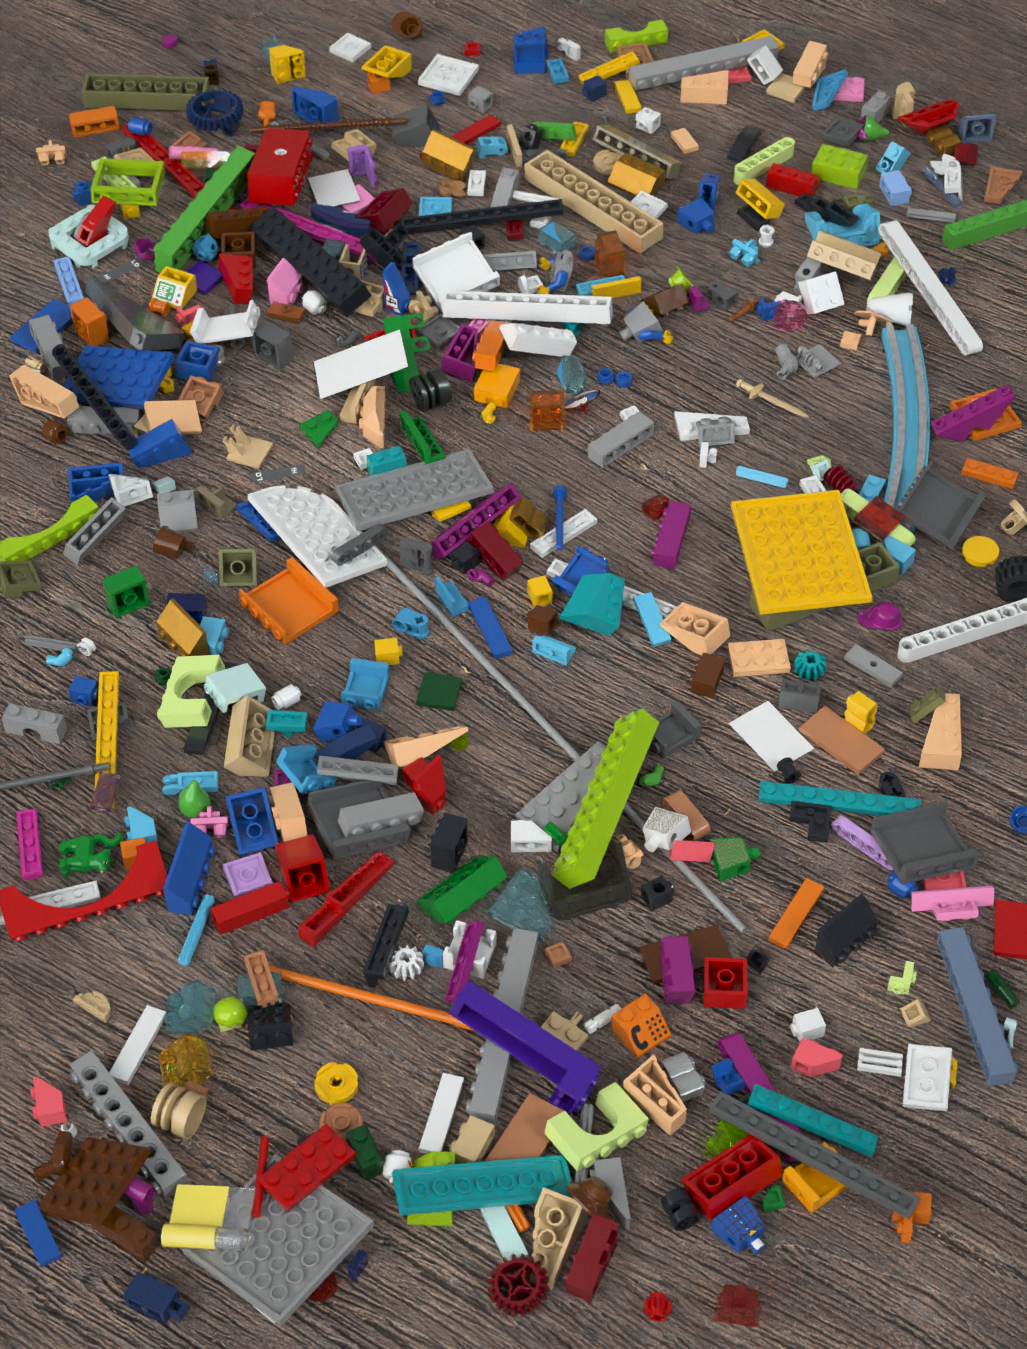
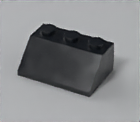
M860 894L818 929L815 953L832 968L838 963L842 964L845 962L851 952L858 951L864 941L872 939L877 933L878 920L863 894Z

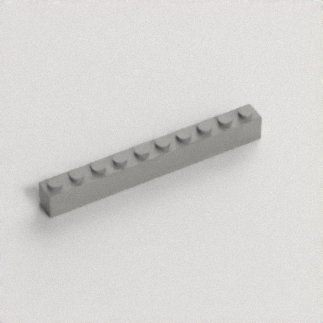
M773 36L631 66L629 67V80L635 91L681 81L682 77L749 66L750 64L747 59L757 49L765 45L775 59H777L779 47Z
M513 928L512 936L507 938L506 948L509 949L508 953L503 954L502 966H504V969L499 971L498 983H500L499 989L495 988L494 997L522 1015L538 947V932ZM486 1039V1043L481 1044L480 1056H482L481 1062L477 1061L475 1074L478 1076L477 1080L472 1081L471 1093H473V1097L467 1101L466 1112L469 1113V1117L471 1115L496 1125L512 1055Z

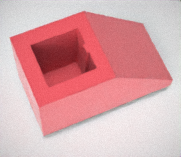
M803 1037L792 1058L791 1069L809 1077L821 1075L840 1069L843 1055L835 1049L826 1048L814 1040H808Z
M38 1077L33 1078L34 1087H31L32 1100H36V1106H32L34 1119L39 1120L41 1127L67 1122L62 1092Z

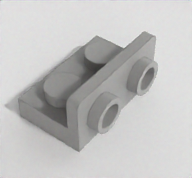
M726 416L719 417L716 420L703 418L701 421L696 422L698 427V445L700 447L702 442L709 443V446L734 443V423L731 418Z

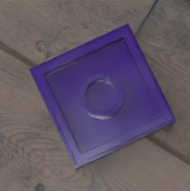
M202 261L197 262L187 271V273L195 275L197 292L206 295L223 280L221 271Z

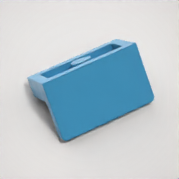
M439 577L435 578L436 593L452 617L469 610V604L453 581L443 584Z

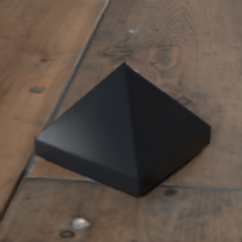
M754 944L746 958L747 964L762 974L772 956Z

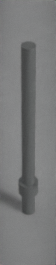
M109 762L95 765L89 763L85 764L84 767L0 782V790L84 774L86 776L95 775V772L110 770Z

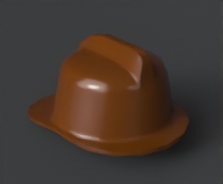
M406 11L399 12L393 17L391 26L396 33L409 40L422 37L423 23L420 18Z

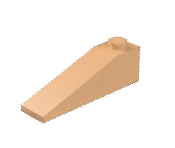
M462 725L437 730V734L425 732L420 733L418 738L404 736L383 742L391 763L398 765L399 769L403 770V768L421 757L424 759L469 730L467 726Z

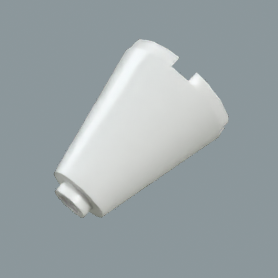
M913 293L871 298V302L867 301V311L894 321L893 323L906 326V324L911 322Z

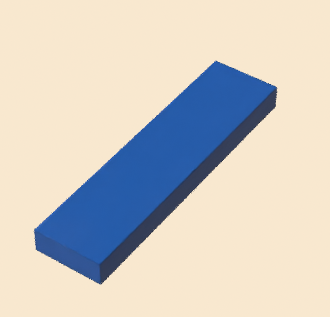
M486 597L469 601V609L494 659L513 654V650Z

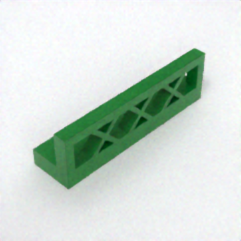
M407 411L399 412L401 427L425 465L445 459L444 452L422 418L411 419ZM431 452L438 453L437 455L431 456Z

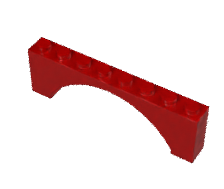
M156 840L136 846V858L124 880L109 895L86 906L58 908L39 903L25 896L17 890L16 885L0 889V909L10 941L14 939L15 942L28 939L27 935L33 933L36 936L48 932L47 929L51 927H56V929L68 926L67 922L76 920V923L87 920L88 916L92 914L101 916L108 913L107 909L116 907V910L128 907V903L136 901V904L147 901L148 896L154 894L156 897L165 895L163 888L167 879V873Z

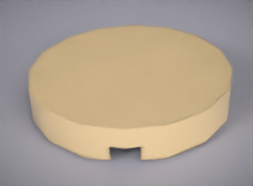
M602 150L596 153L593 158L594 169L603 174H611L616 161L622 155L611 152V150Z

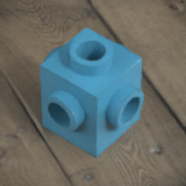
M210 234L199 236L191 246L196 256L202 262L213 261L221 249Z

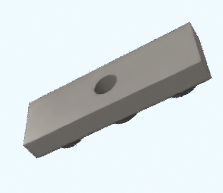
M857 644L844 656V660L890 688L903 675V672Z

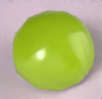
M234 996L221 999L213 1008L214 1020L219 1025L232 1028L236 1023L244 1024L248 1017L246 1006Z

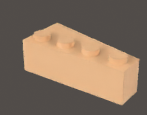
M945 693V702L935 709L922 750L919 768L959 770L962 756L960 694Z

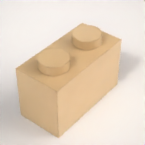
M470 1115L467 1123L463 1122L461 1125L459 1138L454 1140L450 1146L449 1152H455L456 1164L481 1162L495 1137V1125Z

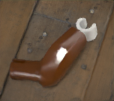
M66 1124L61 1125L62 1131L58 1133L53 1145L51 1161L33 1168L38 1182L53 1174L61 1175L66 1171L70 1161L73 1137L77 1134L74 1124H71L70 1129L67 1128Z

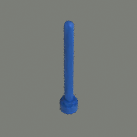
M557 485L553 488V498L556 500V549L559 551L563 549V501L567 497V488L563 485Z

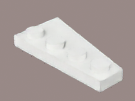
M674 411L680 441L698 439L696 422L701 421L703 418H710L711 420H716L722 416L731 418L734 423V436L749 434L750 428L747 417Z

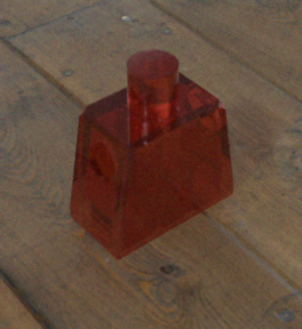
M725 1284L717 1296L714 1321L758 1328L761 1306L758 1290L747 1288L744 1285Z

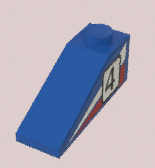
M390 262L382 271L385 310L403 316L409 310L410 293L395 263Z

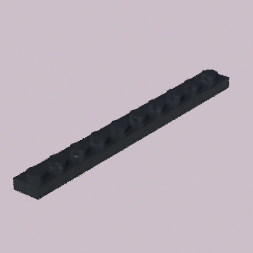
M562 199L406 217L401 218V225L407 228L408 233L471 226L473 224H491L564 215Z

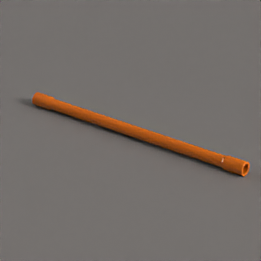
M268 964L273 978L474 1031L450 1015L449 1012L281 969Z

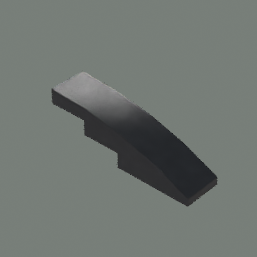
M746 125L732 145L727 159L736 162L744 161L750 155L751 148L756 143V138L760 136L761 128Z
M806 192L796 198L794 203L807 212L819 213L823 220L834 224L851 227L859 220L858 216L835 200L829 203L820 196L814 199Z

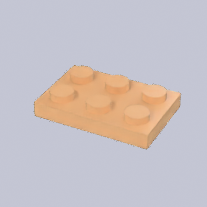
M785 639L728 643L733 677L790 673L791 667Z

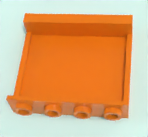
M293 557L286 560L287 569L248 593L239 589V602L242 607L247 608L254 618H258L264 628L269 629L277 640H281L285 645L339 611L338 599Z

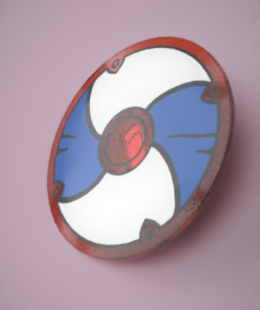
M594 389L583 392L568 400L562 406V409L570 411L581 407L582 412L586 413L588 411V403L595 400L601 391Z

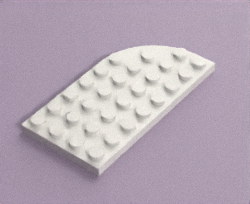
M285 485L273 486L248 494L249 502L325 588L387 565L388 560L376 546L341 566H338L331 560V555L336 548L363 532L356 531L348 515L328 496L313 493L311 489L298 486L295 489L286 488Z

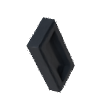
M749 204L737 209V214L756 231H759L764 225H770V220L765 219Z

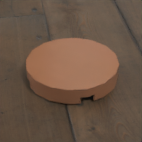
M336 1103L321 1114L319 1120L320 1128L327 1123L347 1143L346 1132L363 1125L362 1114L352 1104Z

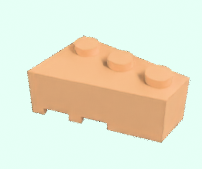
M728 70L682 77L680 102L727 104Z
M653 1054L623 1081V1091L642 1112L671 1136L686 1122L687 1109L674 1087L669 1083L664 1070L662 1071L657 1058Z

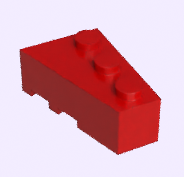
M219 254L218 270L223 275V281L228 286L233 302L249 304L250 300H252L253 256Z

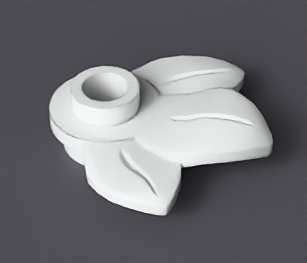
M943 154L942 161H930L931 167L938 175H945V168L960 166V163L948 154Z

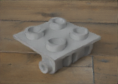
M820 344L808 350L805 346H800L797 350L798 355L795 356L798 364L814 378L841 365Z

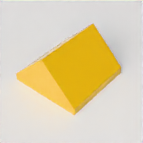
M512 505L496 517L494 526L498 529L499 534L510 543V546L525 548L528 536L509 519L514 506Z

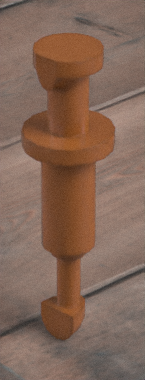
M756 297L753 302L747 301L746 306L738 310L735 316L729 317V322L734 321L738 316L742 317L749 311L753 312L755 306L759 304V297Z

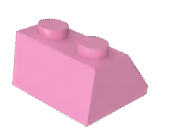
M284 258L281 259L267 278L270 304L278 302L291 305L304 288L302 276Z

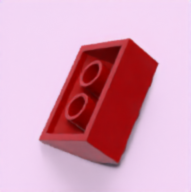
M773 163L767 172L766 187L798 197L806 192L813 197L822 182V178L809 172Z

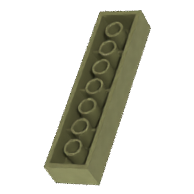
M86 73L81 94L84 107L90 108L115 106V108L186 111L188 100L195 96L196 93L201 94V91L206 92L207 89L210 91L209 77ZM208 101L201 102L202 106L208 105Z
M881 542L858 550L870 591L897 582L900 566ZM751 591L750 608L768 632L830 608L760 615L754 591Z

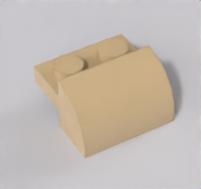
M910 82L902 83L896 89L893 119H898L899 116L913 112L915 90Z
M355 129L345 132L343 139L333 141L331 148L349 161L348 147L366 144L368 150L372 151L373 156L377 144L361 131Z
M360 280L365 284L372 296L354 312L373 317L376 312L380 313L385 305L384 288L381 285Z

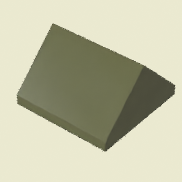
M256 548L219 549L220 586H257L258 559Z

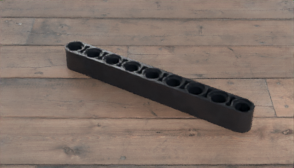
M63 344L56 345L52 350V355L123 448L127 450L134 448L137 444V438L67 347Z

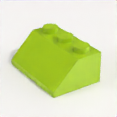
M433 1151L413 1160V1168L456 1164L455 1152ZM453 1211L407 1215V1225L452 1226Z

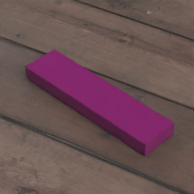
M480 920L466 924L445 1001L449 1003L455 1002L457 996L469 980L485 924Z

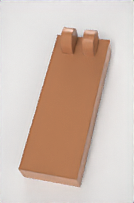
M264 950L244 955V962L258 1006L262 1005L264 1008L267 1007V1003L275 1005V1001L279 1000Z

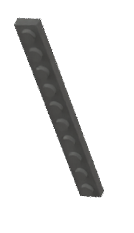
M721 1091L709 1108V1112L907 1219L911 1218L920 1202V1197Z

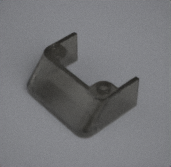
M612 835L610 840L612 855L602 859L599 866L600 875L571 889L553 877L552 873H549L547 862L539 855L535 856L542 889L556 918L567 920L623 904L630 900L632 889L622 842Z

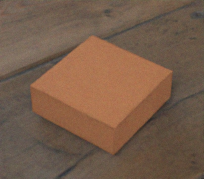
M563 941L544 948V953L553 968L572 961V956Z

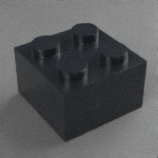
M444 812L442 819H438L436 823L435 834L431 835L428 841V846L430 847L429 858L431 859V867L454 873L468 844V819Z

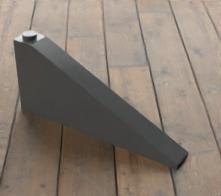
M89 276L85 292L130 344L140 350L182 348L186 332L93 276Z

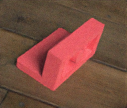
M675 840L672 849L668 850L670 860L710 862L714 843Z

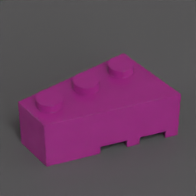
M463 323L461 324L443 356L442 371L469 382L473 381L475 361H472L473 352L476 351L478 329Z
M688 936L662 937L660 948L664 1004H690L692 997H695L694 966L691 963L692 943H689Z

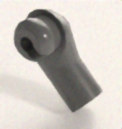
M352 330L345 338L343 335H337L335 337L336 344L340 347L352 345L358 338L359 333L356 330Z

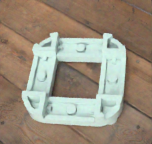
M94 204L88 205L87 208L78 211L48 230L52 249L54 251L59 249L74 260L75 266L78 268L81 265H92V268L98 266L97 260L119 247L123 250L128 247V229L113 216H111L106 230L108 235L87 248L70 237V235L74 234L82 217L86 213H90L96 206Z

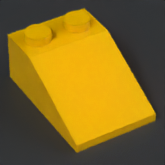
M385 45L362 66V70L387 78L404 77L411 71V53Z

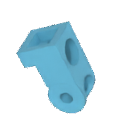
M478 137L476 151L479 159H485L486 155H505L508 152V147L503 137Z

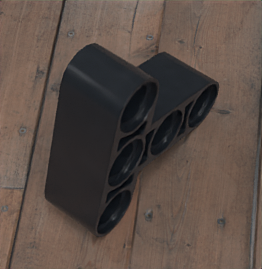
M397 225L384 237L379 231L371 228L360 239V244L384 269L390 262H394L397 269H399L404 264L405 259L396 247L408 236V230L403 225Z

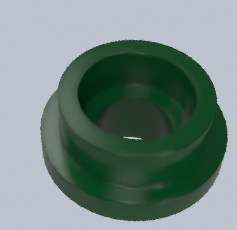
M169 668L158 669L154 673L155 681L159 685L166 686L172 670Z

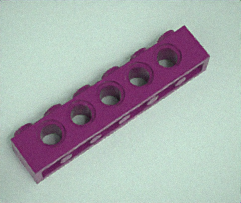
M512 483L498 489L432 539L429 543L432 545L431 555L434 560L448 555L469 539L474 530L488 521L491 522L521 499Z

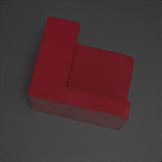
M970 143L956 144L954 158L959 163L976 165L978 146Z

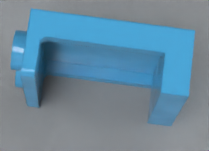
M351 658L349 678L345 690L341 693L342 703L350 704L352 707L380 711L390 677L389 663Z
M314 744L283 747L276 761L300 793L332 788L338 778L337 776L317 774L318 764L313 757L318 749Z

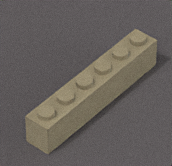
M608 124L597 125L593 140L620 155L628 153L664 169L666 179L677 178L682 165L681 162Z

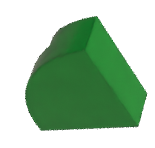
M780 1185L772 1187L765 1195L762 1205L763 1213L785 1208Z

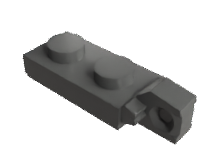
M566 149L522 150L523 164L525 165L546 150L566 161Z

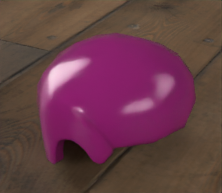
M149 238L136 240L134 243L136 256L144 261L154 260V247L157 242L152 244Z

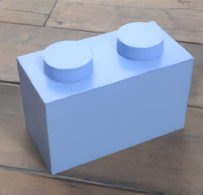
M900 171L881 173L879 187L890 206L909 203L912 190Z

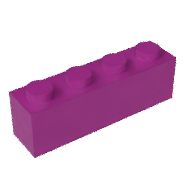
M670 501L668 508H664L663 518L665 519L660 521L659 531L661 532L660 534L657 533L655 544L657 545L656 547L653 546L651 552L655 566L676 568L690 520L691 504Z

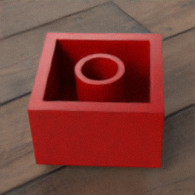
M704 957L703 1007L746 1009L747 959Z

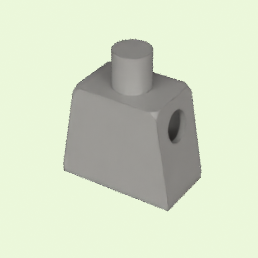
M810 257L805 259L795 275L793 292L796 295H801L798 282L824 274V263Z

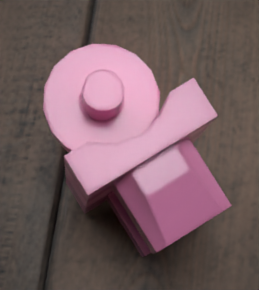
M207 806V812H200V818L191 819V823L206 834V829H214L215 838L226 837V831L229 828L228 818L220 817V811H212V806Z

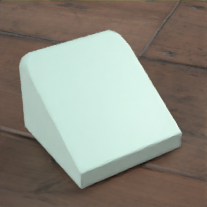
M169 476L152 483L158 494L176 489L174 479Z

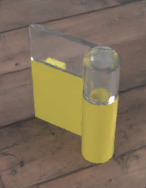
M177 1184L170 1223L164 1224L162 1228V1246L244 1251L246 1246L250 1245L251 1236L249 1229L256 1188Z

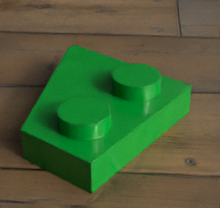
M327 410L299 426L300 430L318 448H321L324 439L329 438L331 432L335 430L339 423L338 419Z

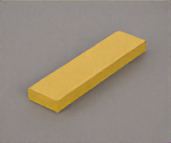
M632 51L578 75V78L582 84L583 81L597 75L604 80L629 69L631 66L640 64V61Z

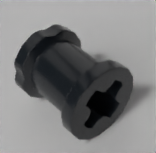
M787 757L778 762L777 769L783 773L785 782L791 784L801 777V773L794 767L792 758Z

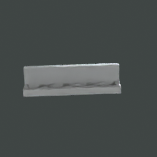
M536 251L483 255L492 271L537 267Z
M319 756L317 774L337 776V779L353 781H380L387 785H396L398 765L327 756Z

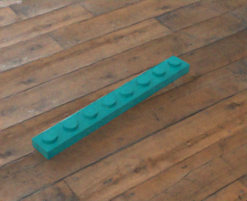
M767 781L760 782L758 802L791 805V801L830 805L832 806L831 810L877 816L920 808L921 799Z

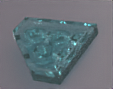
M519 868L489 909L488 916L511 928L538 932V941L542 943L552 928V921L538 877Z

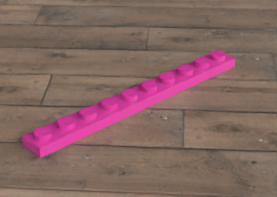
M248 196L240 204V209L264 206L269 210L273 205L249 203ZM274 206L310 238L344 250L345 245L349 244V253L361 256L364 248L360 244V239ZM368 253V260L377 263V261Z

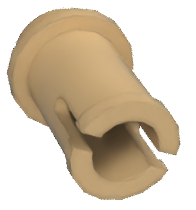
M32 355L28 356L30 359L26 358L25 364L27 366L40 370V373L46 371L47 364L44 360H38Z

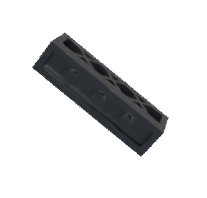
M388 904L362 972L369 987L375 988L378 979H385L409 913L407 906Z

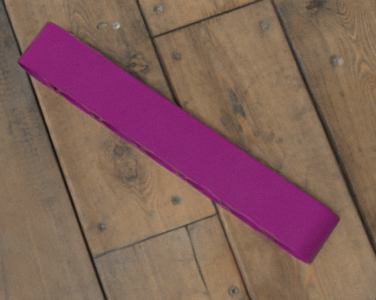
M739 1032L717 1041L724 1059L731 1058L733 1060L734 1070L745 1081L746 1088L743 1090L746 1095L751 1094L754 1084L776 1092ZM759 1110L762 1114L801 1134L796 1125ZM780 1151L787 1163L791 1164L797 1161L792 1156Z

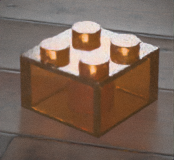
M616 230L597 233V241H594L596 250L594 260L599 265L600 274H603L604 278L624 276L625 250Z
M564 390L529 391L530 431L565 430Z

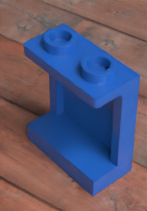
M544 33L514 35L515 74L545 73Z
M577 546V553L560 577L555 575L552 580L555 588L570 597L583 575L609 573L610 571L608 561L602 556L597 557L593 555V552L586 547L581 548Z

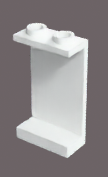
M250 300L247 312L212 318L208 317L204 308L197 309L190 333L196 343L202 344L253 336L254 330L257 327L258 317L260 316L259 307L256 306L254 300Z

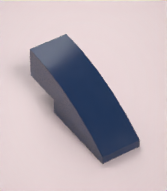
M369 724L332 741L318 751L316 756L318 761L319 756L356 760L375 744L379 738L373 725Z

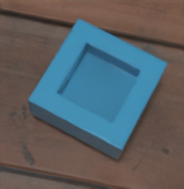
M425 944L422 950L423 961L429 966L443 968L444 950Z

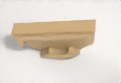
M97 991L85 994L79 993L73 998L74 1003L106 1023L111 1013L110 1004L102 993Z

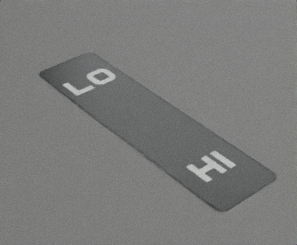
M137 257L98 276L97 279L105 284L145 265L146 262Z
M300 464L249 473L251 483L303 475L305 472L303 465Z

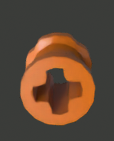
M157 298L151 299L149 311L161 313L162 316H167L170 312V302L158 301Z

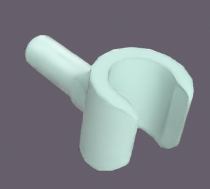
M1006 1018L1003 1028L1009 1031L1008 1042L1011 1049H1013V1037L1017 1022Z

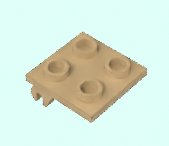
M233 424L230 431L234 434L237 443L235 444L232 438L228 441L227 436L224 437L223 443L227 446L229 452L226 460L259 469L271 450L273 443L246 436L240 426H237L235 429Z

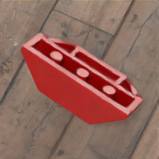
M948 99L899 116L898 120L912 130L920 132V134H927L928 130L947 125L957 116L960 103L957 100Z

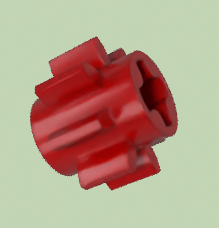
M655 1292L649 1295V1299H644V1314H649L650 1320L661 1322L666 1320V1315L671 1316L672 1300H667L666 1294Z

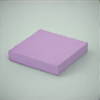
M261 852L222 864L234 899L273 884Z

